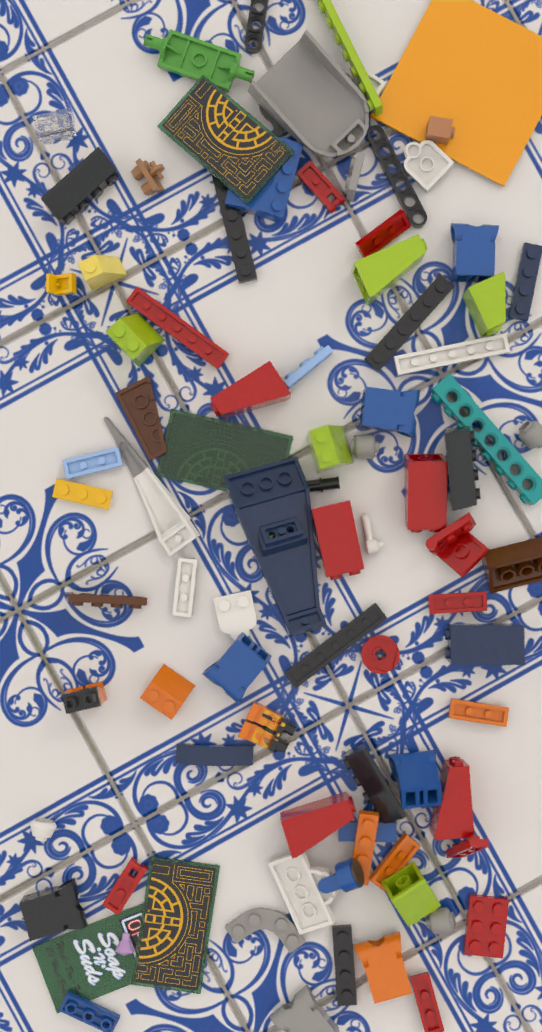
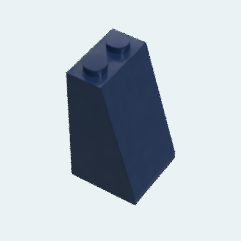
M517 623L448 624V628H445L444 636L445 640H448V647H445V659H448L450 664L525 665L524 625Z

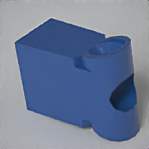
M451 223V238L454 244L452 282L479 283L494 276L495 239L499 225L475 227L469 224Z
M366 387L363 390L359 428L397 432L401 435L415 438L416 419L414 411L419 405L420 390L401 392Z
M242 632L223 656L209 666L202 674L215 685L222 687L225 693L239 704L248 686L265 668L272 656Z
M436 750L388 756L391 771L397 780L402 809L441 805V783L436 767Z

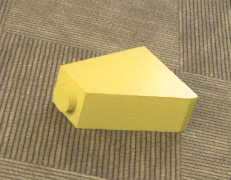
M93 255L78 262L81 272L92 291L127 275L119 257Z

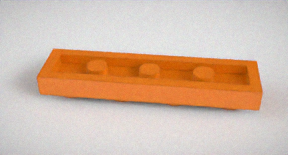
M359 810L352 858L360 863L365 879L363 885L368 886L379 812Z

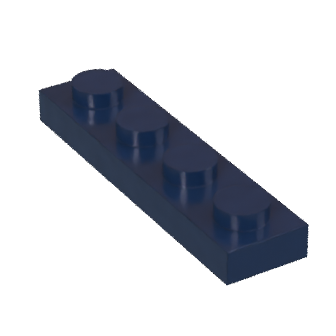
M526 242L523 244L508 318L526 322L529 319L542 255V246Z

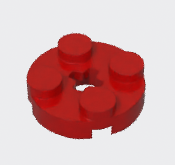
M376 635L369 637L363 644L361 658L363 664L371 672L384 674L397 666L400 651L397 644L390 637ZM379 649H383V653L386 654L385 657H381V660H378L377 655H375V652H378Z

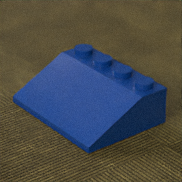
M272 136L289 153L248 199L229 184L224 204L274 222H279L283 219L303 144L287 138Z

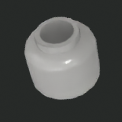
M526 421L519 428L518 437L529 449H539L542 447V426L537 421Z
M357 435L355 439H352V454L357 459H373L375 453H379V441H375L373 435Z
M447 907L437 908L435 912L426 916L427 928H431L435 935L451 933L453 928L456 927L454 912H451Z

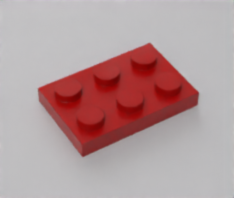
M469 894L464 954L503 958L508 898Z

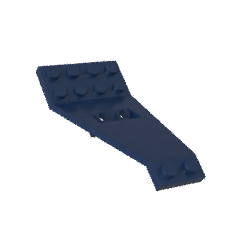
M297 456L224 476V483L236 516L283 618L289 637L325 627L326 621L319 602L310 490Z

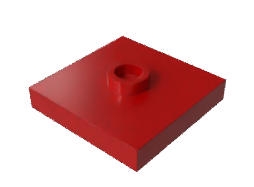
M468 532L459 535L453 543H447L442 546L440 552L435 555L459 576L464 578L489 552V549Z

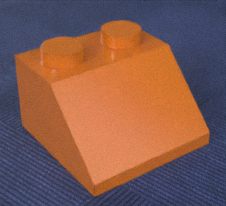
M163 664L140 699L172 720L195 685Z

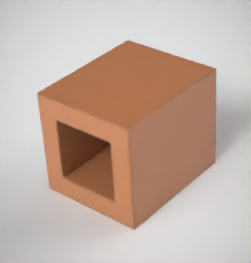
M430 116L427 123L425 140L447 145L449 139H453L455 127H452L453 119Z

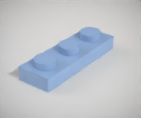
M329 345L325 348L323 346L318 348L314 352L315 356L312 359H305L299 364L301 368L296 372L292 370L284 377L286 379L284 383L288 390L333 353Z
M119 447L62 460L67 479L123 466Z

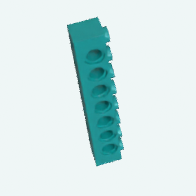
M451 374L446 376L431 389L430 392L432 393L431 397L437 404L441 403L443 405L445 414L449 418L453 417L456 420L457 427L470 426V431H474L472 423L477 422L480 424V431H474L475 442H472V445L478 446L483 451L481 455L488 462L491 461L495 465L494 470L508 480L506 483L512 490L516 489L520 494V500L525 505L529 504L531 506L536 504L542 498L541 477ZM448 393L455 396L454 403L447 400L446 396ZM460 408L467 409V417H462L459 414ZM486 436L492 438V446L485 444L484 439ZM498 451L505 453L504 461L498 459ZM511 465H515L517 467V475H512L510 473ZM525 479L530 482V488L528 490L524 489L522 486V483Z

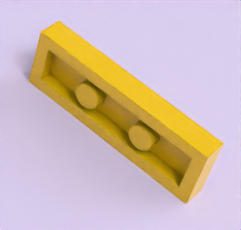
M56 478L52 497L109 510L113 491Z

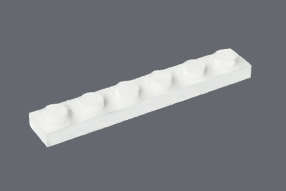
M504 333L398 355L393 358L397 376L506 354L510 352L507 334Z

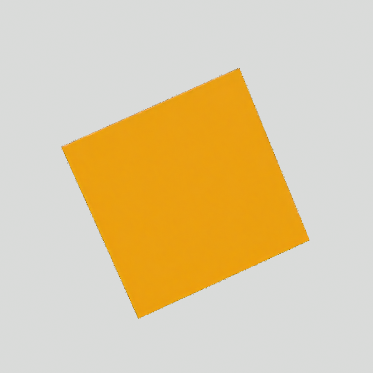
M432 0L380 96L383 104V113L375 116L374 112H372L370 117L418 143L425 141L427 123L430 116L453 119L452 127H455L453 139H449L447 145L435 144L451 160L504 187L542 116V36L473 0Z

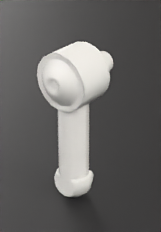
M363 514L361 520L366 537L365 551L368 554L377 553L380 548L384 547L383 541H377L373 538L369 516Z

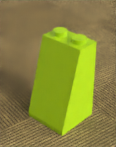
M419 234L354 262L352 273L366 305L371 304L422 261L427 245L423 238L420 239Z
M325 425L308 431L307 441L317 474L354 463L343 426Z

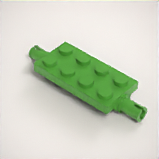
M171 29L168 36L163 39L148 33L145 35L146 38H144L143 46L158 50L160 53L157 64L158 68L198 82L204 79L212 87L227 92L230 91L235 78L249 83L253 81L252 78H254L255 71L239 66L242 57L240 53Z

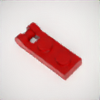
M311 160L296 173V176L318 198L329 213L332 214L339 204L342 205L346 201L344 196ZM332 194L334 199L330 202L328 197Z
M467 513L426 541V547L431 554H438L442 546L447 543H453L462 533L470 532L476 525V522L471 514Z
M133 857L129 860L102 904L117 915L120 914L148 869L144 864H138L137 860ZM131 869L138 872L136 877L129 873Z

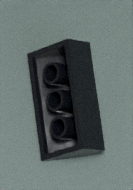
M97 147L43 195L41 200L50 213L64 226L71 223L79 211H84L89 206L90 201L94 198H99L108 185L112 186L117 181V177H119L118 172L103 151Z
M470 426L447 428L444 435L452 511L475 506L477 505V500L481 499L480 488H476L479 474L478 469H474V462L477 461L476 450H472V442H475L474 431H470Z
M364 742L344 752L345 759H343L345 766L348 770L352 768L355 774L353 776L355 783L358 787H363L365 792L362 794L368 804L370 802L373 804L375 809L372 812H379V820L381 819L386 824L405 818L406 815Z

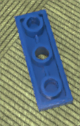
M350 821L338 829V841L354 842L358 821ZM378 821L375 842H396V821L386 824L383 821Z
M67 991L58 1010L103 1032H113L120 1018L119 1014L70 991Z

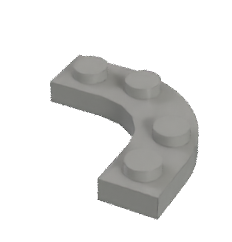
M264 907L248 910L225 925V929L236 944L257 930L274 932L289 953L306 942L303 935L299 934L295 924L287 915L278 910L264 909Z

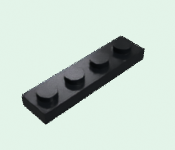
M351 924L332 926L337 1004L338 1006L357 1005Z

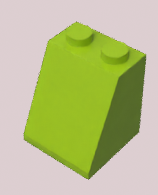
M504 271L468 287L462 295L481 337L487 335V337L495 335L506 322Z
M139 313L119 318L106 331L110 339L138 367L165 341Z
M414 861L381 882L391 902L408 927L418 923L420 919L435 912L441 906Z

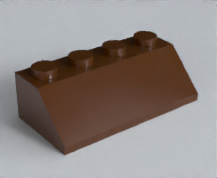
M542 537L489 549V552L482 558V564L490 594L542 581Z

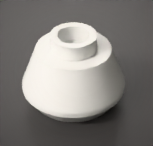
M35 818L30 822L32 835L38 841H47V838H51L57 828L55 821L46 818Z

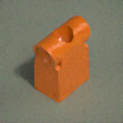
M400 931L385 935L378 941L367 940L353 945L364 965L374 1004L412 993L401 955Z

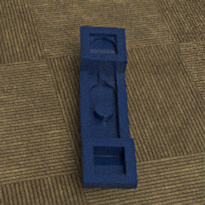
M177 743L176 763L201 766L253 765V745L234 744V746Z

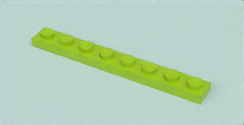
M318 0V8L321 14L325 13L326 24L329 30L332 29L334 32L335 43L337 46H341L343 59L345 62H349L351 75L353 78H357L359 82L358 88L367 98L369 111L373 110L375 116L382 114L383 104L331 0Z

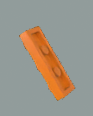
M451 698L448 718L506 727L509 707Z
M404 832L370 875L369 880L385 892L386 890L381 882L405 867L421 847L420 844Z

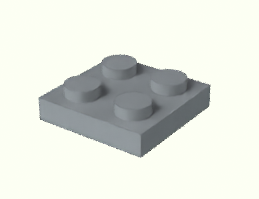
M357 152L356 158L352 157L348 173L350 176H347L344 194H347L346 201L353 202L365 153Z

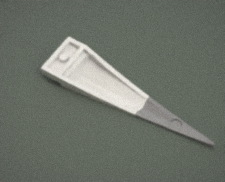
M104 417V421L119 447L141 494L158 540L168 555L172 556L200 536L181 505L108 417Z

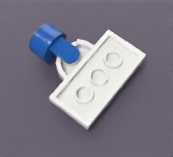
M305 852L292 859L290 853L273 859L268 863L300 935L334 924L336 920L328 904L333 901L337 891L342 889L344 892H349L361 888L365 880L362 867L354 858L336 863L335 873L321 866L311 867Z

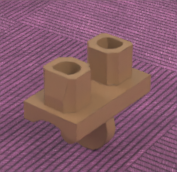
M140 158L135 161L137 166L131 173L138 181L143 177L146 178L147 182L141 186L145 195L149 196L155 192L161 193L165 190L159 181L164 178L162 172L165 168L162 164L156 165L154 161L148 163Z

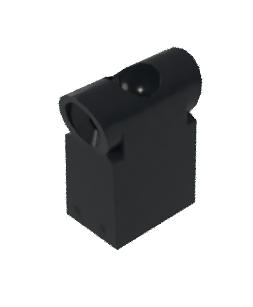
M75 878L69 879L60 886L23 896L19 904L30 941L62 932L66 929H82L88 926L84 909L78 902L79 891Z

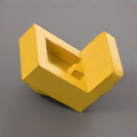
M46 274V292L56 296L76 294V274Z

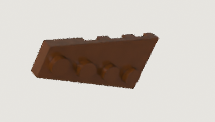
M150 376L116 392L115 394L149 460L152 461L168 453Z
M66 592V600L72 602V606H83V603H91L93 607H103V603L111 604L113 608H122V604L130 605V608L141 609L142 605L147 606V597L95 595L90 593L73 594V592Z

